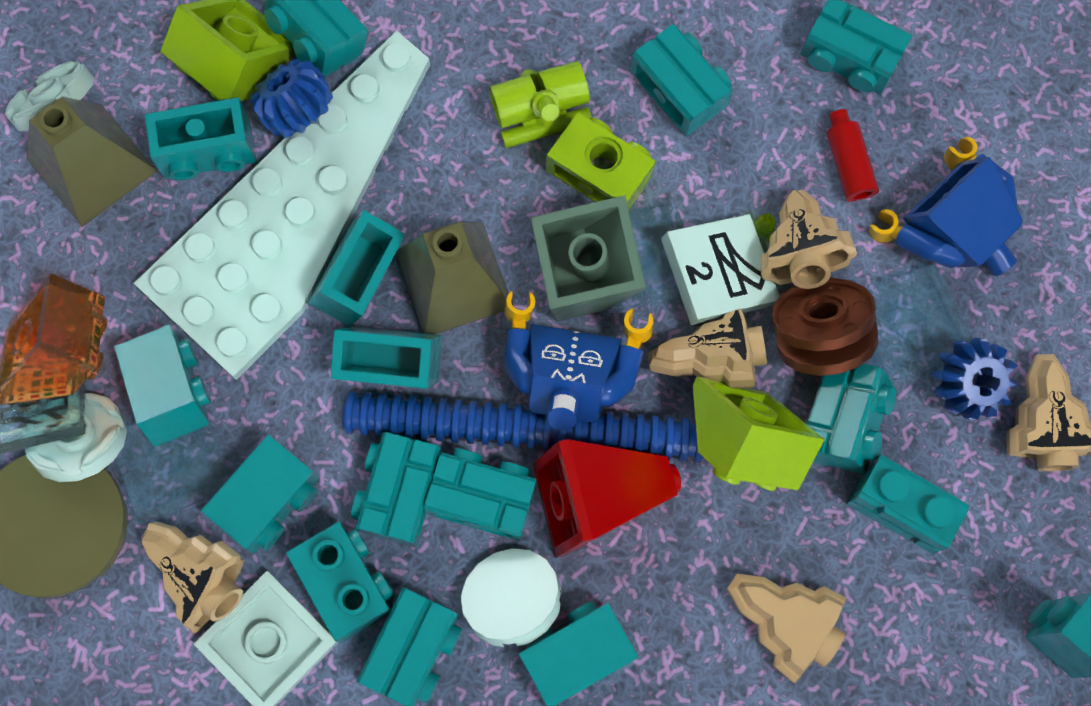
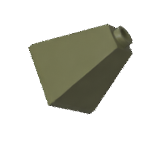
M61 97L29 120L27 160L82 227L157 172L102 104Z
M460 221L424 233L396 251L395 254L423 333L439 334L504 312L509 292L483 223Z

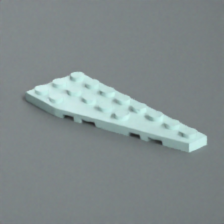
M398 31L389 37L332 92L333 98L328 104L329 110L327 113L319 116L317 124H311L302 134L296 131L291 137L284 138L133 283L235 380L306 310L311 295L330 262L334 249L342 234L345 233L376 172L375 169L384 151H387L405 110H408L430 66L429 58Z

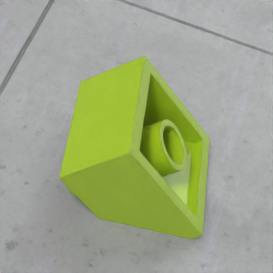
M202 0L178 5L160 51L176 64L179 71L191 76L206 88L209 94L217 101L239 97L241 102L252 98L253 94L257 92L255 89L256 85L267 78V73H273L280 64L285 65L295 55L293 45L283 34H275L267 25L264 15L245 0Z
M697 376L693 383L698 453L713 466V474L733 485H739L741 481L754 483L769 491H775L777 487L799 490L825 439L768 392L751 388H729L725 382Z

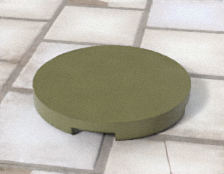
M24 455L12 461L0 471L1 585L26 596L59 598L88 586L109 570L118 557L125 541L128 511L117 482L106 468L80 481L57 482L44 478L33 467L27 456Z

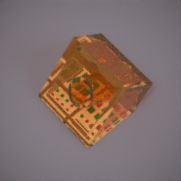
M50 273L5 330L0 359L1 405L73 395L86 379L93 380L96 377L104 358L103 353L99 352L100 339L107 327V318L103 317L104 295Z

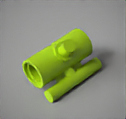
M573 61L539 72L527 69L518 78L489 86L490 99L500 128L503 129L522 123L520 126L500 131L505 149L564 132L577 112L588 119L591 118L588 106L566 112L567 109L590 102L588 84L579 61Z

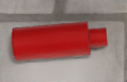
M846 109L836 110L829 115L832 128L826 134L846 201L853 202L871 198L878 194L879 188L859 122L850 121Z

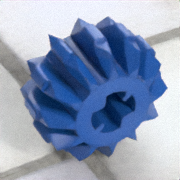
M295 59L287 66L280 64L276 71L267 73V78L255 87L257 92L253 94L250 101L254 106L253 110L258 115L257 119L274 136L282 135L285 138H289L296 131L301 134L304 133L308 126L317 124L319 116L327 113L329 110L328 104L331 102L333 95L325 81L326 78L310 61L301 62L299 59Z
M978 337L971 339L970 343L958 340L953 342V354L948 352L938 354L945 365L943 370L937 369L931 372L934 378L942 380V383L933 393L938 398L946 399L944 408L948 412L953 414L960 413L965 419L975 421L981 415L988 418L997 417V404L1003 406L1012 404L1006 394L1008 388L1012 389L1020 386L1016 380L1009 378V374L1018 365L1013 360L1005 359L1007 349L1002 345H990L987 339ZM977 374L976 383H973V377Z

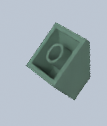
M625 195L531 217L549 307L557 321L604 311L646 290Z

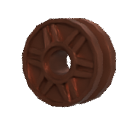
M829 278L825 284L811 289L800 288L795 285L780 295L772 308L778 355L787 366L800 373L818 376L844 373L861 366L870 359L879 345L874 296L866 287L851 280Z

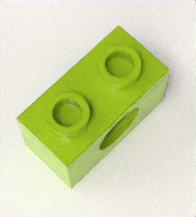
M577 112L548 152L546 172L593 202L625 195L628 210H630L651 180L656 161L651 158L650 153L636 142L627 143L614 135L611 128L600 119L594 117L588 119ZM597 158H606L614 166L609 169H599L592 164V161Z

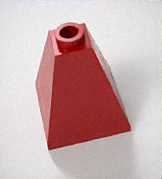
M568 439L558 441L533 463L555 558L566 556L677 496L681 490V477L676 465L669 463L667 456Z

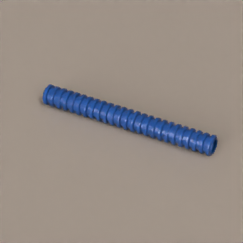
M352 390L345 396L343 404L342 426L346 434H353L354 430H360L361 435L367 436L369 431H375L376 436L382 437L383 432H389L396 435L400 433L405 434L409 439H413L414 435H421L422 440H428L429 436H436V440L439 442H443L445 437H450L452 443H458L460 438L466 439L467 444H473L474 440H482V445H489L490 441H497V446L503 447L505 442H511L513 448H519L520 443L527 444L528 449H534L536 444L542 445L543 450H549L550 446H554L558 441L569 439L667 456L669 460L672 456H678L679 461L685 462L687 457H693L694 462L700 463L702 458H704L698 453L696 423H690L689 418H682L681 422H674V417L667 416L666 421H660L658 415H652L651 420L644 419L643 414H637L636 418H629L628 413H621V417H613V412L607 411L606 416H599L597 421L586 422L577 420L573 428L558 430L548 423L547 415L525 410L522 404H516L515 409L508 408L507 403H501L500 407H493L492 402L487 401L485 406H478L477 401L471 400L469 405H464L461 399H456L454 404L447 402V398H440L439 402H433L432 397H425L424 401H418L417 396L413 395L408 400H403L401 394H395L394 398L390 399L386 393H380L378 397H373L371 392H365L363 396H358L357 392Z

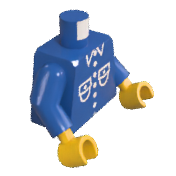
M964 137L960 139L957 145L964 154L949 146L944 155L946 165L953 171L903 218L907 224L903 227L898 225L897 214L892 210L885 209L879 212L878 218L888 223L891 228L882 230L876 225H869V234L879 243H887L894 238L896 239L897 246L922 259L948 268L975 267L984 263L993 276H998L1011 269L1017 261L1005 244L1022 226V217L1017 209L1015 182L1013 176L993 162L990 157L984 154L977 156V143L971 137Z
M510 291L504 308L505 316L511 322V329H506L505 370L519 392L527 394L528 409L531 412L547 415L548 423L555 429L568 430L576 425L577 420L586 422L597 421L603 407L613 406L632 391L644 351L640 350L641 343L648 341L653 334V316L651 313L648 317V324L644 328L636 329L631 326L634 309L631 308L627 311L624 317V333L627 337L626 345H621V338L531 324L530 330H527L526 322L532 317L535 297L529 292L527 309L518 310L512 305L513 291Z

